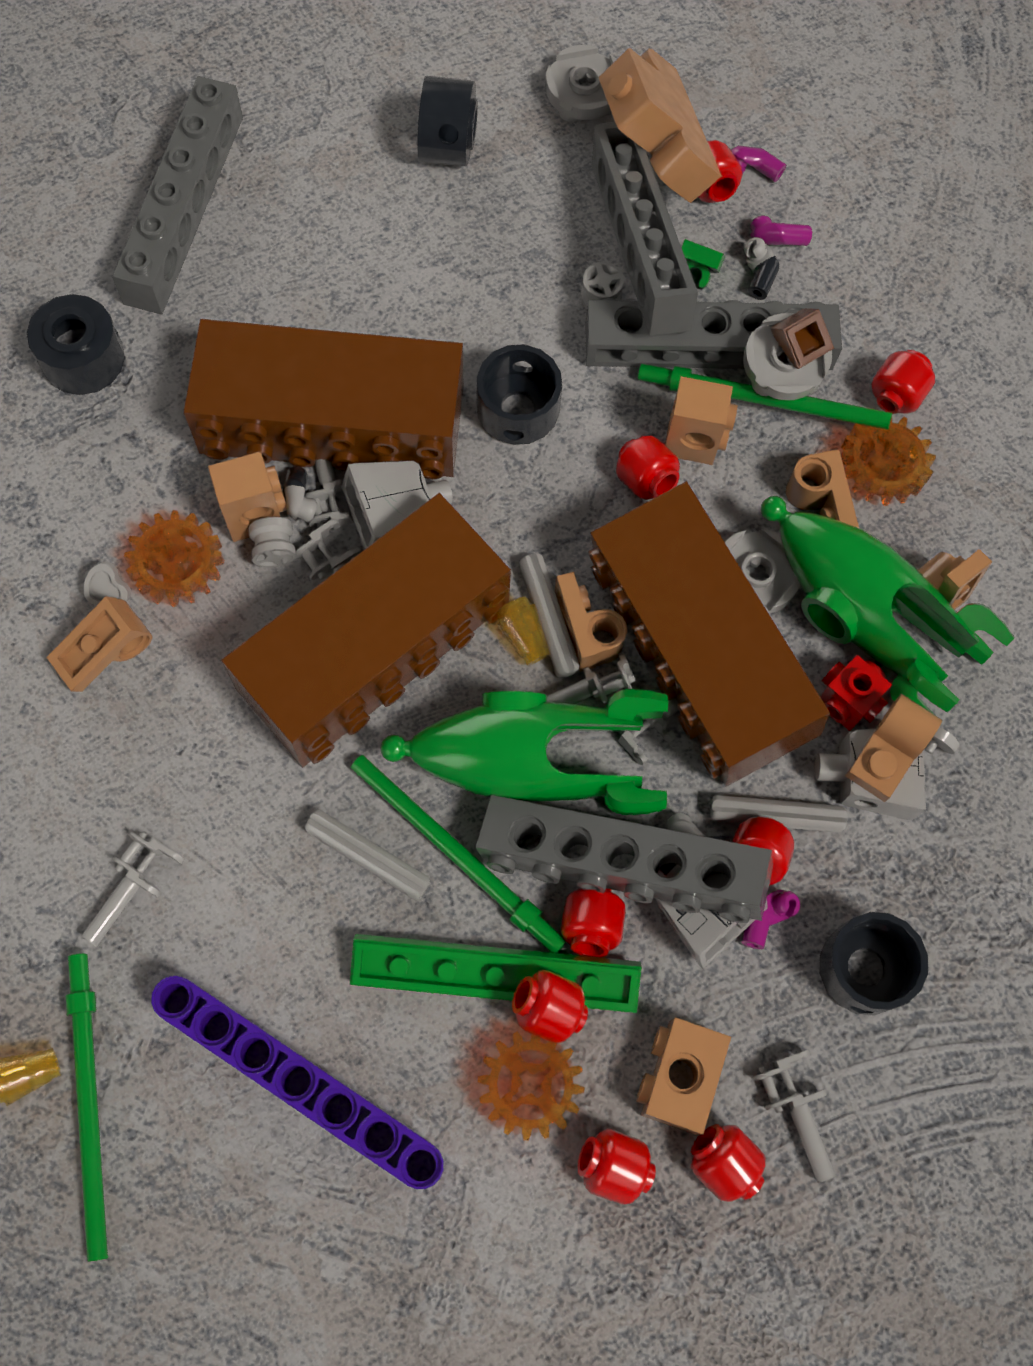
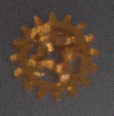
M891 417L888 430L855 424L850 435L845 437L841 446L843 449L841 453L843 465H846V478H853L855 480L851 491L855 493L863 488L867 491L866 501L868 502L875 495L881 496L883 506H888L893 496L896 497L900 504L905 503L910 494L917 496L933 474V470L930 467L934 463L936 455L926 453L932 444L931 439L920 440L918 435L922 428L917 426L912 430L906 427L908 418L903 417L898 424L893 423Z
M173 510L170 520L165 521L159 513L154 514L155 525L150 527L146 523L141 522L139 527L143 535L141 537L129 536L128 538L135 551L124 553V558L128 565H130L126 572L132 582L137 581L135 586L139 593L143 596L150 592V597L156 604H159L164 596L168 598L172 607H177L179 597L185 596L190 604L195 603L194 592L200 590L208 595L211 592L206 583L208 579L219 581L221 578L215 566L223 565L225 560L222 552L218 551L222 548L218 535H212L213 530L207 521L199 525L194 513H190L185 521L181 520L177 510ZM186 536L198 541L202 547H198L196 542H188ZM147 570H152L153 574H162L163 581L152 577Z
M518 1031L513 1033V1046L508 1048L500 1040L495 1043L500 1056L497 1060L492 1057H484L483 1063L491 1069L490 1075L478 1076L477 1082L483 1086H489V1093L479 1098L480 1104L492 1103L495 1108L489 1115L488 1120L493 1122L502 1117L506 1121L503 1133L507 1136L513 1131L515 1126L521 1128L523 1141H528L532 1129L537 1128L543 1139L549 1138L550 1130L548 1125L551 1123L564 1130L567 1124L562 1114L565 1111L573 1114L578 1113L580 1108L571 1101L572 1095L583 1094L585 1087L573 1084V1077H576L583 1071L582 1066L569 1067L567 1060L574 1051L569 1048L559 1053L555 1049L557 1043L550 1041L547 1044L541 1043L540 1037L533 1034L530 1037V1041L524 1042ZM522 1052H538L549 1058L542 1064L526 1063L518 1054ZM504 1066L511 1076L510 1091L500 1099L497 1082L499 1073ZM545 1070L549 1071L543 1077V1081L538 1087L542 1093L540 1097L536 1098L532 1093H529L525 1097H519L516 1101L512 1100L518 1094V1089L523 1083L519 1077L521 1074L526 1073L529 1077H533L536 1074L540 1075ZM561 1072L563 1094L559 1104H557L555 1098L551 1095L552 1078ZM520 1106L536 1107L544 1117L528 1120L519 1118L512 1114V1112Z

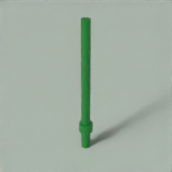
M641 364L638 374V380L670 386V391L677 392L680 377L682 376L733 386L731 399L886 430L889 429L892 417L890 412L809 396L796 400H780L770 396H761L755 392L752 385L693 374L692 369L680 366L668 369Z
M364 755L359 756L353 762L351 769L511 915L509 920L521 932L529 931L551 953H558L566 944V941L540 917L542 911L529 899L524 902Z
M82 953L68 956L70 994L65 995L66 1015L72 1016L87 1262L107 1259L108 1249L92 1013L97 1012L96 994L94 991H90L88 954Z

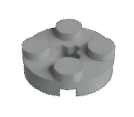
M591 45L571 46L556 55V61L551 67L549 65L546 71L545 90L548 100L558 110L560 118L568 122H574L576 120H593L612 114L598 77L617 60L613 55L610 54L608 59L606 56L598 53V47ZM585 78L587 83L594 84L584 87L578 85L579 79Z
M780 313L768 317L762 321L761 326L752 332L746 343L743 354L745 372L752 381L753 389L761 396H770L780 400H796L811 395L817 391L830 369L832 350L800 369H796L793 364L786 365L778 359L777 356H780L782 348L774 338L770 328L793 315V313Z
M761 529L760 533H746L747 530L732 535L725 541V544L767 612L771 614L785 608L800 588V583L788 562L780 534L771 530ZM760 564L766 568L764 576L767 579L762 581L751 578L749 576L750 571L746 567L750 565L756 568Z

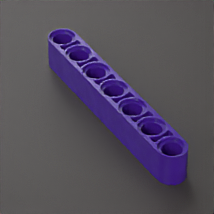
M169 976L162 979L155 986L152 992L151 1004L159 1017L404 1184L414 1189H427L441 1179L444 1172V1159L441 1152L433 1144L191 981L180 976ZM179 988H186L189 994V1002L186 1008L181 1012L171 1013L167 1006L170 994ZM226 1015L229 1020L227 1034L222 1039L211 1041L207 1035L209 1021L214 1016ZM265 1041L270 1049L268 1061L259 1068H251L246 1060L248 1048L255 1042ZM305 1068L310 1074L311 1084L304 1094L292 1096L286 1088V1079L292 1070ZM337 1095L347 1096L352 1104L350 1117L341 1124H333L326 1114L328 1102ZM377 1123H387L394 1133L392 1145L382 1153L373 1151L367 1143V1133ZM419 1150L430 1152L436 1161L434 1174L425 1181L414 1179L408 1171L409 1158L414 1152Z

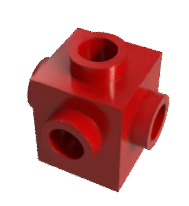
M856 655L847 666L839 661L821 681L827 688L820 697L830 712L829 716L851 731L862 718L871 723L888 704L882 696L892 684L886 679L884 672L879 666L871 661H864L860 656Z

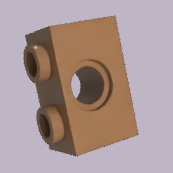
M680 377L665 445L679 459L713 465L717 451L726 450L729 433L733 430L738 405L730 403L733 386Z
M261 451L208 466L217 500L233 542L250 538L248 527L252 522L267 517H280V512L287 511L275 466L265 467Z
M676 1017L669 1021L667 1028L659 1026L651 1050V1054L658 1056L653 1075L644 1074L636 1102L644 1104L641 1116L694 1135H702L731 1037ZM674 1061H682L692 1070L693 1080L687 1089L676 1087L669 1078V1068Z

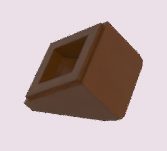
M802 309L770 328L774 338L796 369L802 368L834 349L819 309Z

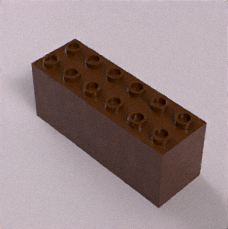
M200 319L184 415L199 454H204L213 459L223 460L228 457H242L261 451L264 463H269L273 460L290 462L300 467H312L316 460L323 459L332 462V466L341 471H346L348 464L414 461L420 465L424 478L440 479L443 476L454 477L464 388L463 343Z
M687 481L590 532L593 549L588 551L593 566L590 567L602 590L610 588L611 595L615 601L612 603L614 611L623 617L626 625L631 624L636 637L633 642L644 663L653 662L658 674L655 680L661 693L668 696V701L674 698L677 700V706L680 711V715L677 716L679 723L690 740L697 737L703 751L700 758L712 779L720 776L725 787L821 736L830 715L829 710Z
M439 492L221 659L237 692L302 768L310 762L316 764L333 751L335 747L333 743L346 733L353 735L360 731L369 722V715L382 704L388 707L395 703L406 690L404 687L417 676L423 679L430 675L440 664L439 659L451 649L458 651L466 646L475 635L473 631L483 623L492 624L501 618L509 607L507 604L509 603L511 569Z

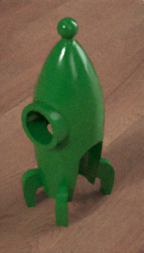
M770 496L762 502L761 514L764 519L777 521L780 525L781 541L788 562L806 594L801 603L804 615L825 637L841 644L852 641L874 660L896 673L897 676L890 688L893 701L903 694L933 713L919 698V692L934 705L948 713L960 699L942 683L948 677L946 672L897 623L892 612L903 616L958 658L966 652L981 665L994 652L975 631L982 630L987 632L1006 647L1014 640L1015 637L1007 625L989 607L980 603H970L957 612L939 590L893 548L865 530L822 515L788 512L785 501L778 496Z
M620 690L609 699L607 708L604 709L580 704L547 702V695L542 693L522 691L487 692L482 694L481 706L443 718L425 727L408 741H405L399 735H388L381 742L380 750L382 756L387 761L397 762L403 759L404 756H408L414 763L435 777L478 795L490 797L494 795L521 801L580 800L604 797L608 808L617 814H649L666 809L667 791L641 789L643 776L568 774L559 772L549 762L546 756V749L554 736L566 731H640V728L643 727V719L662 718L663 712H668V696L649 690Z

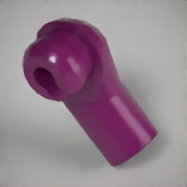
M738 145L731 149L741 164L742 174L745 172L747 165H750L772 181L777 182L786 169L787 165L762 148Z
M765 215L754 218L750 224L751 238H762L767 245L807 246L812 239V228L809 225L772 223V220Z
M776 890L768 893V908L763 912L762 921L755 920L744 930L741 943L749 948L764 949L769 927L789 917H793L799 912L800 900L794 892Z

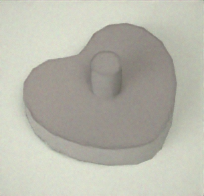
M103 561L96 564L89 570L84 582V596L89 603L96 606L105 596L128 601L131 596L130 587L119 579L118 569L110 562Z
M939 727L924 750L932 754L935 748L938 747L947 753L955 754L960 744L952 734Z

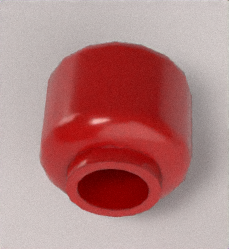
M718 140L707 141L722 177L698 196V198L707 203L722 202L729 199L736 192L743 176L742 167L725 143Z
M915 350L897 351L890 354L871 383L872 393L877 399L878 406L885 412L892 414H909L918 410L936 382L932 363L924 354Z
M651 435L641 436L637 439L629 440L622 446L618 455L616 473L619 480L637 497L644 500L654 499L677 486L680 477L679 459L659 439Z
M758 816L742 822L735 832L732 842L772 850L773 870L769 886L778 883L786 875L794 853V839L790 830L781 822L768 817Z
M582 888L572 891L565 900L561 926L562 937L571 945V950L581 956L604 957L610 950L617 948L623 939L626 914L625 902L617 894L613 893L611 889L607 888L604 893L597 892L594 889L587 890Z
M548 970L536 972L531 977H525L518 985L512 1000V1010L516 1014L518 1025L525 1032L552 1043L564 1042L573 1033L580 1032L588 1017V1007L585 1005L582 987L574 981Z
M714 1124L705 1129L704 1133L699 1135L691 1147L693 1155L691 1168L696 1177L719 1200L732 1202L739 1198L747 1200L752 1198L761 1189L764 1183L762 1174L766 1163L765 1155L738 1126L724 1125L721 1127L719 1124Z
M606 1129L599 1132L596 1137H589L585 1141L579 1155L578 1174L583 1177L585 1188L593 1195L626 1205L633 1203L640 1196L641 1192L647 1193L653 1185L656 1167L654 1163H651V1155L647 1144L640 1139L612 1129Z

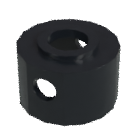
M425 76L418 118L417 150L419 161L459 166L468 165L471 150L474 148L477 128L478 99H476L475 81Z
M69 294L55 297L44 303L31 317L26 332L28 345L37 359L43 374L52 386L64 393L85 395L102 390L112 384L120 374L125 359L123 343L114 327L110 314L101 303L89 296ZM86 327L85 335L76 343L62 344L56 341L59 336L72 329Z
M525 344L507 345L493 351L482 362L477 374V416L484 430L499 441L519 445L530 444L542 439L555 427L560 413L562 377L561 371L554 359L541 349ZM524 361L532 367L517 366L515 363ZM512 395H523L532 401L534 411L531 414L514 415L504 412L502 404Z
M869 912L847 921L826 939L820 953L819 974L827 993L839 1006L855 1014L878 1015L908 1004L921 992L928 975V953L921 936L908 922L890 913ZM869 950L875 953L881 960L883 974L880 981L875 985L863 986L851 977L848 970V962L855 951Z

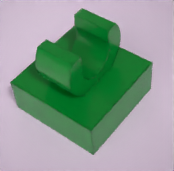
M685 239L682 251L689 270L694 268L701 270L702 279L700 280L699 287L705 289L711 278L709 269L720 272L725 259L724 253Z

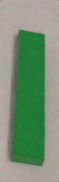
M355 934L353 938L350 985L512 1001L518 985L525 977H531L536 972L548 970L581 986L585 996V1005L590 1009L637 1013L642 965L641 961Z

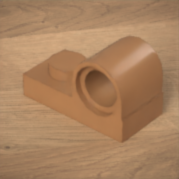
M840 450L824 451L802 457L796 463L786 485V496L789 502L802 510L821 508L820 515L859 528ZM802 479L813 480L817 487L807 485Z
M980 549L966 560L962 556L955 558L951 554L940 552L919 568L918 571L939 590L954 609H957L968 600L992 561Z
M574 572L556 576L554 591L580 665L579 672L584 671L583 669L586 667L593 669L596 666L608 664L619 657L618 654L622 651L627 634V625L623 617L609 609L587 613V611L591 610V604L585 585L578 586ZM597 631H607L613 635L615 640L611 643H601L594 638L593 634Z
M105 596L46 658L71 692H82L112 661H127L145 650L151 643L152 634L127 601Z
M901 694L892 703L845 777L883 802H886L913 761L931 741L940 727L942 719Z

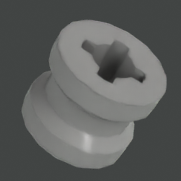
M597 262L585 270L581 290V303L587 310L588 300L613 298L621 301L624 277L617 266L608 262ZM596 288H598V289H600L601 291H603V294L598 293V292L596 291Z
M267 517L256 520L249 525V537L255 544L251 551L252 561L255 565L279 567L295 560L296 550L294 545L290 543V537L293 534V526L290 520L281 517Z

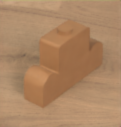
M628 48L598 77L615 123L623 134L652 155L650 162L658 177L670 189L692 203L722 175L677 69L653 49L648 48L639 56L631 48Z

